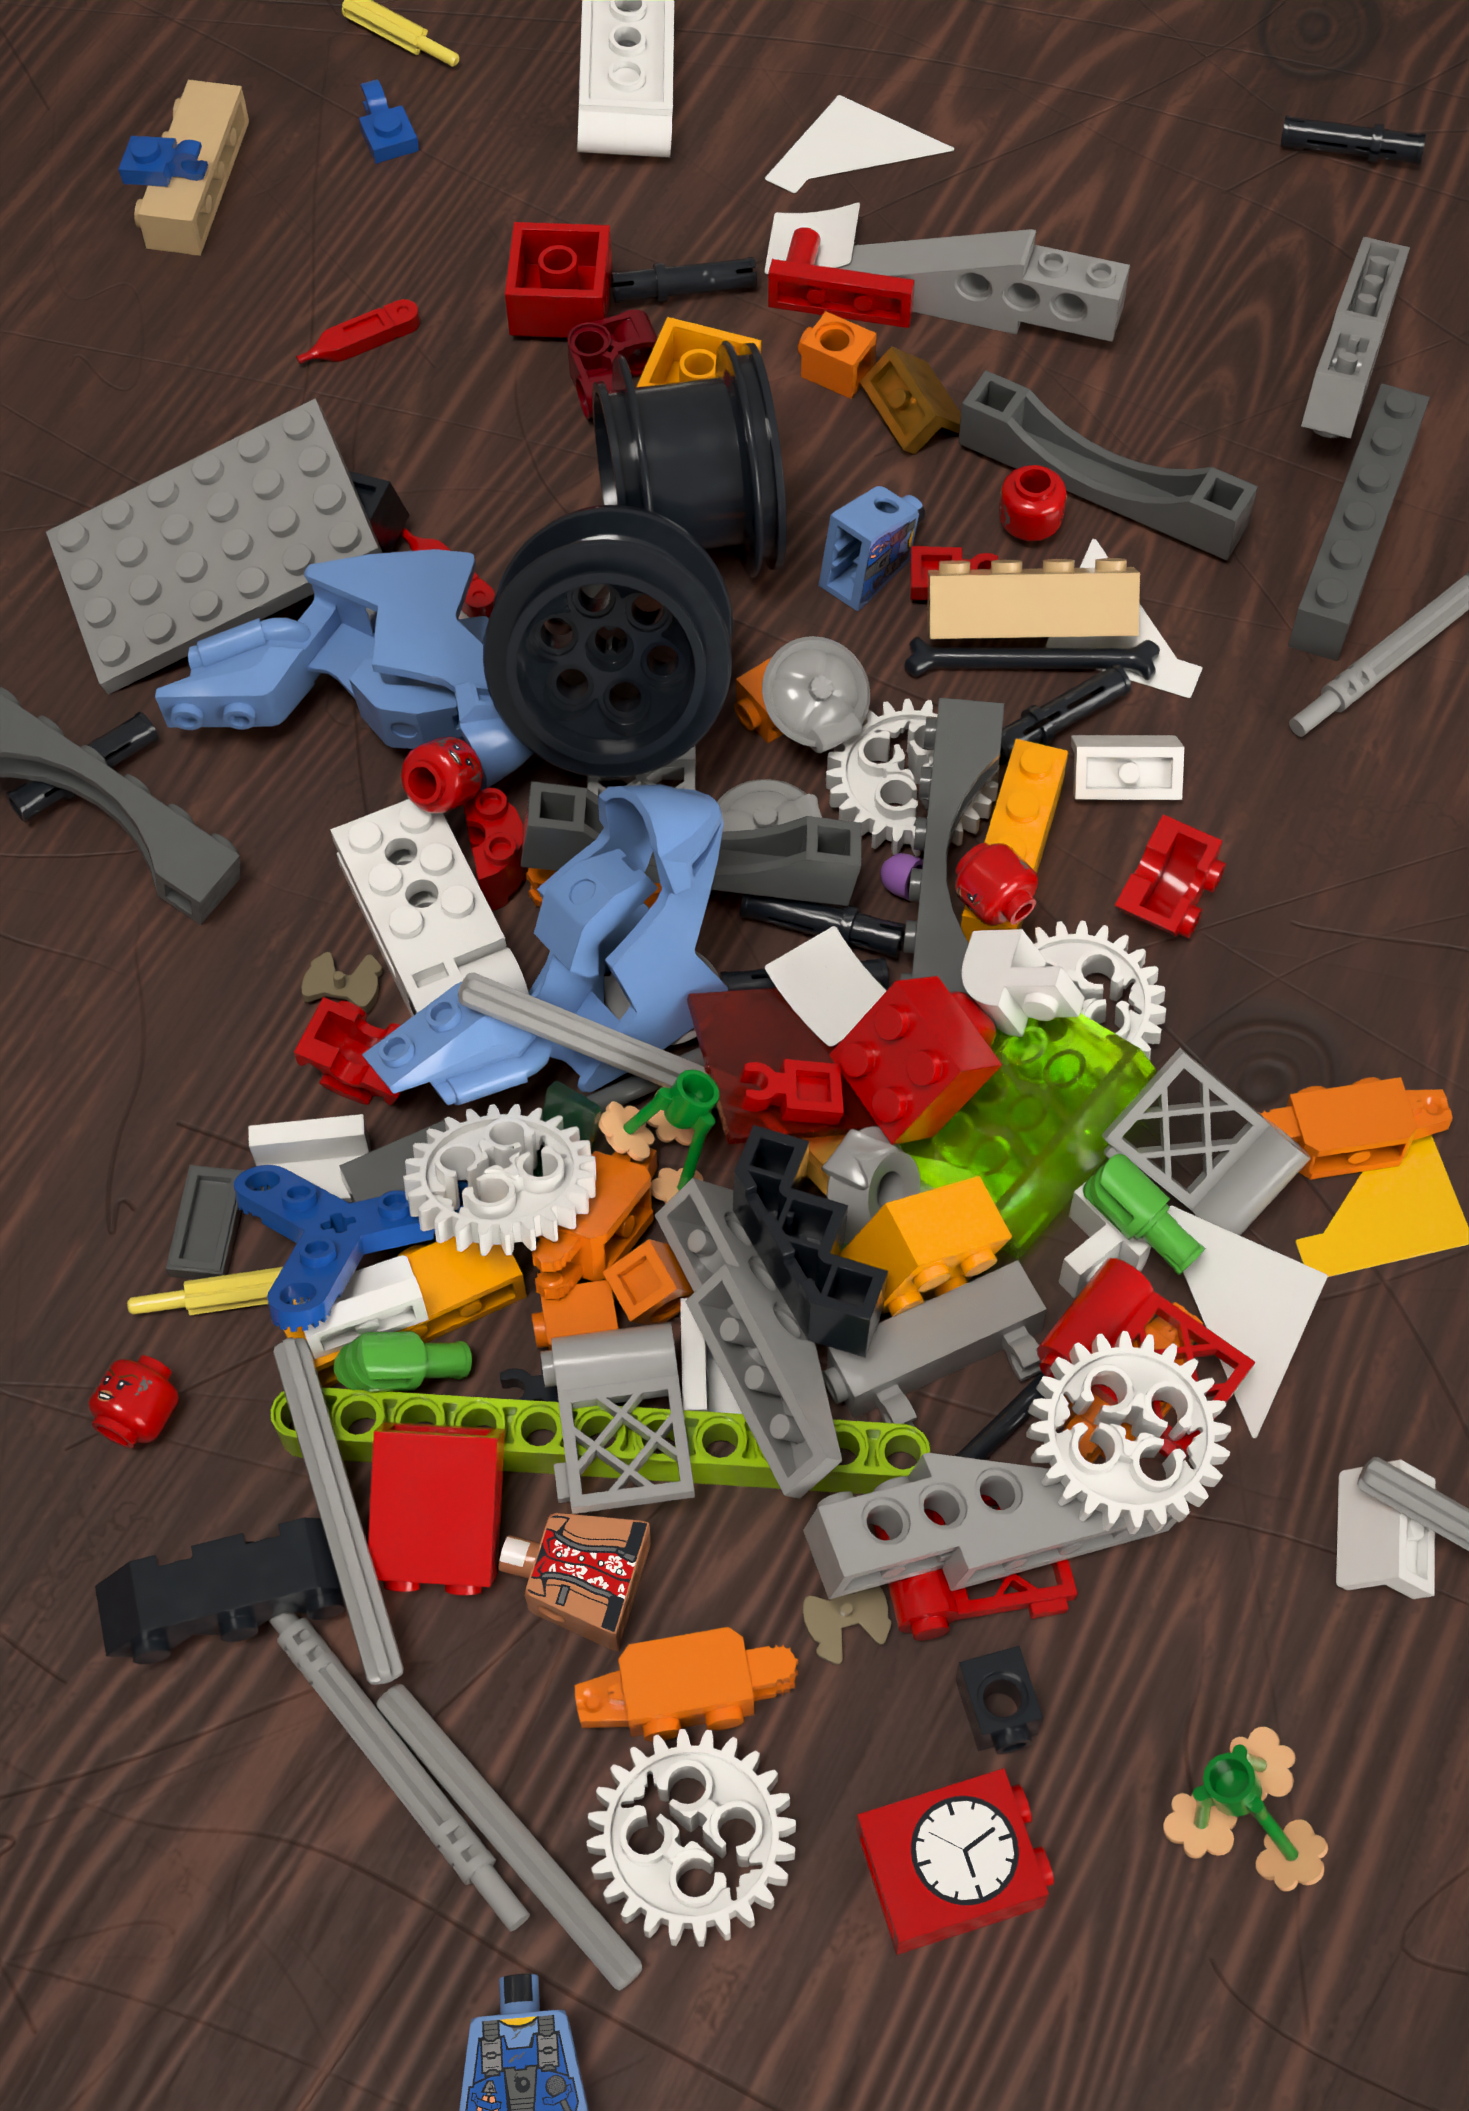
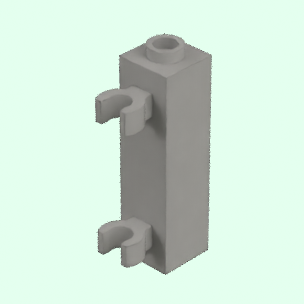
M1019 1260L878 1323L866 1358L828 1347L827 1369L822 1371L823 1380L833 1401L836 1404L844 1401L853 1419L878 1408L884 1423L914 1426L912 1421L917 1420V1416L905 1396L906 1394L1001 1350H1005L1009 1363L1020 1382L1041 1373L1042 1371L1039 1367L1041 1360L1037 1355V1347L1039 1345L1032 1336L1042 1332L1047 1309Z

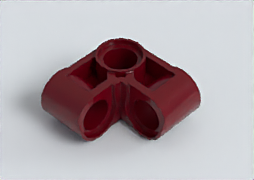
M637 309L627 310L616 316L578 324L570 330L567 337L569 373L576 388L583 414L587 420L593 418V383L603 381L607 391H612V366L616 355L621 354L625 357L632 377L642 375L658 339L649 317L644 311Z

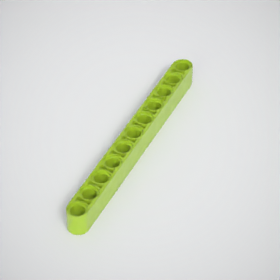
M322 1387L343 1461L372 1463L374 1430L383 1422L416 1424L426 1421L434 1425L464 1427L486 1425L492 1428L505 1429L503 1471L555 1474L554 1464L566 1462L559 1402L387 1391L369 1392L365 1390ZM283 1391L273 1402L271 1421L284 1449L293 1456L303 1458L296 1431L288 1429L292 1422V1417ZM599 1406L572 1409L574 1427L589 1438L596 1433H602L614 1418ZM636 1407L631 1416L656 1433L669 1417L671 1411L670 1409ZM683 1410L693 1483L781 1489L743 1414ZM360 1418L375 1420L374 1426L364 1434L355 1435L347 1432L350 1425ZM833 1420L839 1448L849 1449L857 1458L848 1465H837L809 1491H850L855 1494L872 1493L883 1482L897 1477H908L915 1467L913 1466L909 1469L895 1468L886 1459L894 1452H905L912 1455L918 1462L923 1454L930 1453L929 1441L919 1429L906 1424ZM622 1424L613 1435L616 1440L606 1450L629 1466L648 1441ZM539 1429H547L555 1433L552 1441L543 1446H534L526 1442V1438L532 1432ZM672 1429L666 1437L675 1442ZM719 1440L728 1441L736 1447L732 1454L721 1458L711 1456L705 1449L709 1444ZM576 1442L579 1461L587 1449ZM653 1453L638 1471L647 1480L680 1481L678 1463L665 1453ZM596 1456L581 1476L619 1478L621 1474Z

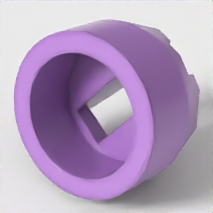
M898 853L887 859L880 869L881 881L884 887L892 894L909 900L911 869H923V859L906 853Z

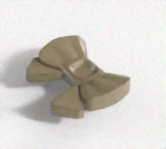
M325 952L311 961V967L303 978L304 1002H310L325 996L348 1000L368 1013L378 1000V976H381L383 973L382 966L370 954L365 956L352 975H347L341 971H335L332 954Z
M880 1586L836 1597L830 1601L816 1596H808L803 1602L802 1614L805 1629L812 1641L819 1644L816 1649V1655L833 1665L839 1666L843 1659L841 1628L859 1624L878 1646H882L886 1642L892 1622L888 1619L887 1600Z

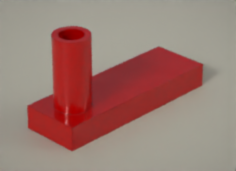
M801 227L794 231L786 261L772 259L768 272V307L817 315H823L827 311L844 319L904 328L910 327L913 314L915 280L814 265L821 238L811 228Z

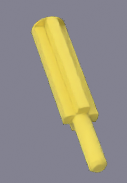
M344 0L342 4V14L344 17L415 55H419L420 50L452 67L458 64L459 55L427 38V29L373 0Z
M283 1267L184 1281V1290L131 1297L127 1303L128 1311L132 1315L186 1307L189 1315L268 1304V1292Z

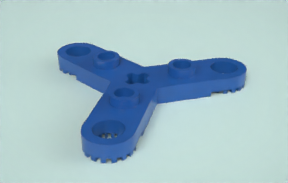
M261 1165L247 1169L239 1174L234 1181L238 1208L243 1210V1213L247 1215L252 1213V1216L261 1218L262 1224L297 1243L267 1295L271 1320L275 1326L280 1325L282 1330H287L290 1327L291 1332H297V1328L302 1327V1330L306 1331L309 1330L308 1325L310 1324L316 1328L319 1326V1321L324 1323L327 1320V1316L331 1314L333 1303L337 1297H341L364 1254L434 1239L435 1228L422 1231L420 1229L419 1216L411 1217L405 1191H390L380 1197L348 1203L277 1165ZM458 1181L459 1199L462 1202L460 1207H463L462 1192L468 1187V1182ZM300 1297H303L304 1302H306L303 1304L293 1305V1299H295L297 1303H300Z

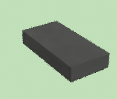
M189 1165L166 1265L169 1277L195 1280L228 1275L242 1212L238 1208L234 1181L245 1170Z

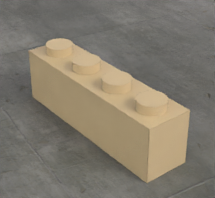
M188 80L182 97L175 100L173 121L169 131H164L162 137L176 138L177 144L183 140L201 142L202 148L197 161H207L208 168L202 180L194 181L172 176L168 187L148 186L143 199L137 200L134 219L136 226L141 228L146 249L201 256L249 124L242 86Z
M1122 558L1095 559V568H1074L1075 560L1047 559L1043 560V568L1022 569L1021 560L991 561V569L970 570L969 561L939 562V570H928L927 632L930 639L1139 636L1140 572L1134 567H1127V559Z

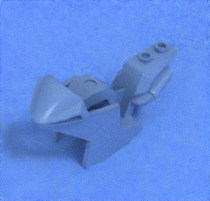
M436 549L367 554L310 564L305 569L304 577L308 583L312 584L315 594L314 600L298 621L289 618H270L266 620L258 618L197 641V645L189 647L190 676L157 688L155 694L156 701L168 728L195 730L200 727L249 729L251 727L275 726L288 717L315 685L314 681L321 673H326L337 679L355 698L363 720L390 747L414 749L421 744L440 737H455L469 744L475 750L482 765L483 779L480 790L496 784L521 766L533 754L511 733L502 721L488 692L483 667V644L489 621L488 617L480 616L459 619L476 569L474 555L468 552Z
M661 784L608 787L598 796L599 821L604 827L595 841L569 860L537 889L543 901L534 934L550 952L547 962L528 993L535 998L663 1050L700 1024L711 1013V1009L720 1004L728 994V987L695 953L718 862L724 827L722 810L715 799L696 790L673 788ZM654 852L662 890L657 901L649 908L644 901L658 887L644 872ZM609 971L613 973L630 1003V1007L620 1021L604 1005V974ZM462 982L455 984L362 1054L393 1094L430 1082L446 1105L453 1103L461 1105L528 1082V1077L536 1074L548 1063L549 1057L566 1062L580 1076L578 1088L581 1092H593L627 1073L461 1005L458 990Z

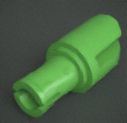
M1116 1154L1112 1156L1086 1181L1083 1187L1084 1197L1128 1240L1132 1237L1136 1240L1139 1238L1145 1240L1178 1275L1187 1269L1206 1249L1189 1235L1167 1212L1170 1207L1166 1203L1170 1199L1126 1155Z
M413 1331L367 1332L355 1338L350 1344L342 1347L335 1358L333 1371L337 1380L348 1389H363L369 1392L416 1390L422 1381L427 1378L463 1379V1377H467L471 1370L472 1354L468 1344L464 1341L424 1343L419 1335Z

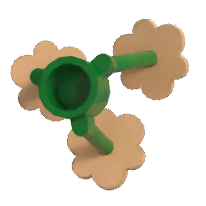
M685 1070L679 1074L671 1088H659L653 1100L640 1111L633 1106L623 1108L618 1102L612 1101L607 1105L606 1112H603L598 1117L599 1128L605 1134L612 1148L621 1154L627 1152L631 1158L637 1161H643L649 1156V1146L655 1140L653 1133L645 1127L646 1122L650 1126L657 1128L656 1135L662 1142L669 1143L675 1139L684 1146H690L683 1168L678 1171L671 1168H662L659 1171L658 1178L651 1182V1195L664 1201L665 1204L692 1178L703 1181L702 1175L696 1168L706 1136L715 1124V1119L710 1112L719 1099V1088L715 1081L702 1071Z
M1258 1727L1250 1733L1248 1739L1245 1737L1233 1739L1230 1744L1231 1753L1217 1755L1209 1761L1204 1769V1785L1196 1787L1193 1790L1192 1796L1180 1793L1172 1799L1171 1808L1173 1813L1165 1818L1163 1824L1164 1834L1171 1842L1183 1844V1849L1189 1857L1201 1858L1205 1855L1206 1851L1216 1856L1225 1855L1230 1852L1234 1842L1233 1832L1230 1829L1236 1825L1237 1817L1250 1813L1267 1833L1264 1838V1846L1267 1849L1262 1851L1256 1860V1869L1260 1876L1267 1880H1274L1276 1886L1286 1892L1293 1890L1298 1882L1303 1885L1315 1884L1324 1875L1325 1868L1321 1858L1328 1851V1844L1325 1839L1315 1835L1312 1826L1302 1819L1289 1822L1284 1830H1282L1263 1802L1268 1794L1276 1797L1287 1795L1294 1783L1293 1775L1288 1768L1292 1767L1295 1763V1753L1290 1747L1280 1745V1739L1274 1730L1268 1727Z

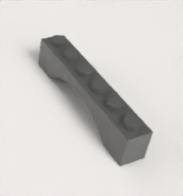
M987 370L984 371L962 403L959 444L1016 469L1028 465L1047 467L1059 474L1065 483L1066 491L1222 559H1229L1249 526L1258 486L1214 467L1169 469L1142 464L1114 454L1089 441L1067 426L1029 388Z
M1381 383L1300 602L1288 647L1338 661L1389 512L1416 444L1430 399L1429 396Z
M0 687V777L44 782L71 791L98 806L121 825L139 848L151 872L157 896L199 925H202L240 880V855H238L234 845L219 834L213 833L211 836L194 825L193 819L182 808L175 804L166 806L151 796L149 789L139 779L130 774H126L123 777L107 766L105 759L95 749L87 745L79 747L64 737L62 730L52 720L42 715L36 718L21 707L14 695Z
M939 698L937 717H926L923 749H933L934 756L932 767H921L919 799L929 800L928 818H916L914 850H923L924 859L923 869H911L908 901L919 902L917 921L906 920L903 953L914 954L913 972H901V980L938 976L950 993L958 991L968 994L962 981V965L969 943L953 912L947 885V856L950 842L962 815L978 792L997 775L1005 703Z
M531 781L524 822L521 867L558 871L569 860L595 841L604 828L599 821L598 796L587 788ZM805 816L784 824L754 830L722 832L718 862L711 890L848 906L861 869V823ZM653 852L644 873L653 883H660Z

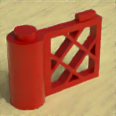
M1107 1258L1037 1347V1355L1041 1360L1039 1364L1040 1370L1046 1377L1056 1379L1050 1369L1052 1364L1058 1357L1072 1364L1069 1353L1074 1344L1079 1342L1092 1354V1342L1098 1334H1103L1111 1348H1114L1121 1332L1127 1331L1132 1345L1137 1340L1139 1348L1146 1338V1326L1155 1315H1158L1177 1329L1180 1347H1177L1175 1360L1183 1359L1184 1363L1194 1359V1357L1215 1355L1235 1369L1225 1383L1213 1384L1205 1397L1215 1396L1213 1400L1225 1401V1403L1229 1401L1253 1368L1255 1361L1154 1291L1151 1283L1140 1271L1117 1258ZM1190 1339H1192L1199 1345L1191 1346ZM1167 1348L1156 1349L1154 1352L1162 1355ZM1195 1369L1191 1377L1196 1382H1198L1197 1371ZM1102 1384L1091 1386V1392L1111 1406L1118 1404L1117 1396L1110 1387ZM1151 1401L1154 1413L1163 1420L1160 1402L1165 1401ZM1167 1424L1166 1430L1160 1436L1161 1439H1164V1444L1159 1453L1167 1458L1173 1450L1181 1449L1186 1454V1459L1188 1456L1187 1447L1193 1442V1438L1201 1434V1432L1196 1430L1179 1440L1173 1441L1168 1436L1173 1428Z
M981 1494V1498L987 1506L998 1505L990 1496ZM924 1509L927 1517L932 1522L945 1525V1521L936 1511ZM873 1524L876 1538L884 1541L890 1540L884 1529ZM1066 1559L1050 1564L1053 1567L1057 1586L1038 1589L1015 1573L998 1578L1003 1583L994 1596L974 1600L968 1599L966 1587L951 1591L943 1569L887 1583L898 1629L903 1633H912L914 1640L924 1641L947 1634L950 1631L948 1624L960 1619L1028 1608L1031 1619L1066 1613L1069 1609L1067 1601H1073L1078 1595L1069 1560ZM1008 1586H1011L1012 1588L1018 1591L1015 1593L1004 1594Z

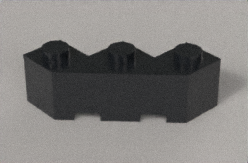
M753 1125L734 1171L733 1212L807 1340L866 1358L883 1311L888 1271L840 1256L845 1241L848 1205L803 1192L807 1180L810 1141Z
M303 1517L278 1524L280 1536L265 1538L256 1542L246 1541L244 1533L192 1545L193 1556L191 1558L161 1566L156 1555L129 1561L95 1586L106 1657H133V1662L136 1664H151L168 1658L171 1655V1649L193 1634L220 1635L222 1641L237 1642L255 1636L260 1625L280 1612L307 1613L308 1618L312 1620L328 1619L341 1614L345 1610V1602L321 1519Z

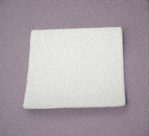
M857 202L848 206L819 212L775 213L764 272L768 274L772 259L786 261L793 233L801 227L815 230L821 238L814 265L838 268L849 264L852 259L860 203Z
M835 926L765 966L770 979L791 1008L830 1047L841 1042L886 992L855 956Z

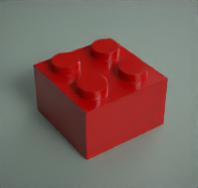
M514 222L505 288L509 335L568 337L570 330L578 324L608 318L611 272L613 269L610 225Z
M938 976L895 981L829 1054L835 1064H840L841 1073L892 1145L934 1137L1002 1066V1063Z

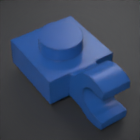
M378 79L360 84L366 101H363V106L367 116L359 118L360 130L375 164L419 151L417 136L403 106L388 108Z
M131 136L118 171L123 184L168 187L172 176L194 181L204 179L208 163L203 160L197 161L202 148L199 141L183 140L177 144L176 138Z

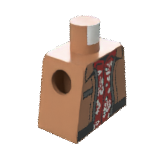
M563 1513L550 1514L540 1543L512 1535L507 1536L501 1551L498 1569L501 1572L529 1579L525 1590V1599L528 1610L534 1615L603 1647L619 1652L651 1546L650 1526L648 1522L640 1520Z

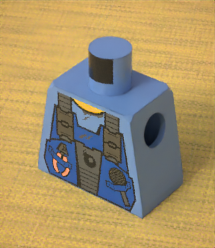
M876 486L830 515L818 586L857 612L862 609L909 561L916 526L925 518V509L922 503L912 495H905L900 498L887 488Z
M515 1974L499 1978L500 2015L471 2019L459 2111H589L566 2011H540L538 1975Z

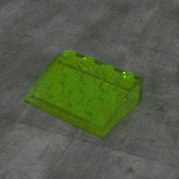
M1081 1013L1079 1017H1055L1049 1021L1028 1018L1023 1037L1011 1036L996 1028V1037L991 1049L1002 1063V1066L934 1137L899 1144L902 1151L910 1155L915 1161L920 1175V1185L926 1190H932L980 1176L1012 1235V1238L1002 1249L1017 1260L1021 1258L1073 1197L1074 1191L1082 1186L1107 1156L1103 1151L1109 1143L1104 1140L1102 1134L1157 1074V1070L1139 1047Z

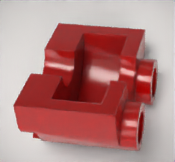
M485 788L479 790L474 799L464 804L463 808L476 866L478 884L491 911L505 907L509 903L508 897L519 888L522 880L526 882L528 867H521L524 827L516 808L507 802V798L501 790Z
M1163 814L1146 845L1145 852L1137 869L1133 874L1131 873L1115 903L1116 910L1175 937L1179 934L1189 939L1203 911L1202 908L1197 907L1203 891L1207 890L1213 893L1225 871L1227 863L1217 859L1223 840Z
M323 997L294 1050L297 1063L300 1066L307 1065V1063L313 1065L323 1073L319 1084L344 1098L368 1105L372 1096L384 1097V1101L388 1105H392L400 1092L393 1094L362 1054L401 1025L391 1023L387 1029L374 1027L366 1022L368 1016L359 1006L348 1001L334 1002Z

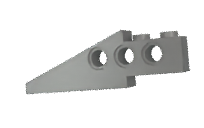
M1029 229L854 245L851 262L838 267V269L915 280L913 312L1016 335L1021 322L1113 342L1124 307L1130 265L1035 245L1036 230Z
M1363 236L1315 373L1302 427L1313 429L1316 434L1327 438L1342 436L1351 439L1410 247Z
M692 1178L655 1214V1217L694 1291L685 1302L784 1496L800 1499L842 1462L815 1342L807 1340L733 1212V1190Z
M926 1453L921 1456L908 1477L902 1476L883 1482L872 1493L854 1497L852 1492L844 1491L824 1498L817 1504V1509L803 1531L828 1599H833L938 1569H943L950 1590L954 1591L1169 1531L1177 1520L1166 1511V1524L1160 1531L1155 1532L1147 1518L1143 1517L1139 1530L1135 1534H1129L1124 1517H1119L1111 1529L1105 1531L1102 1524V1512L1094 1510L1090 1517L1083 1522L1079 1520L1083 1502L1075 1498L1066 1505L1060 1506L1058 1504L1065 1487L1061 1482L1043 1486L1041 1481L1050 1470L1048 1468ZM981 1494L993 1498L999 1505L1000 1510L987 1506L982 1500ZM924 1509L936 1511L945 1521V1525L932 1522L927 1517ZM867 1524L880 1526L886 1531L890 1540L884 1541L876 1538L871 1534Z

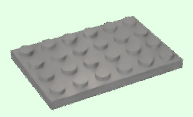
M316 399L288 411L46 531L98 682L108 695L188 656L189 647L197 645V641L260 618L261 620L314 594L312 584L308 583L304 577L305 569L310 564L383 553L325 414Z

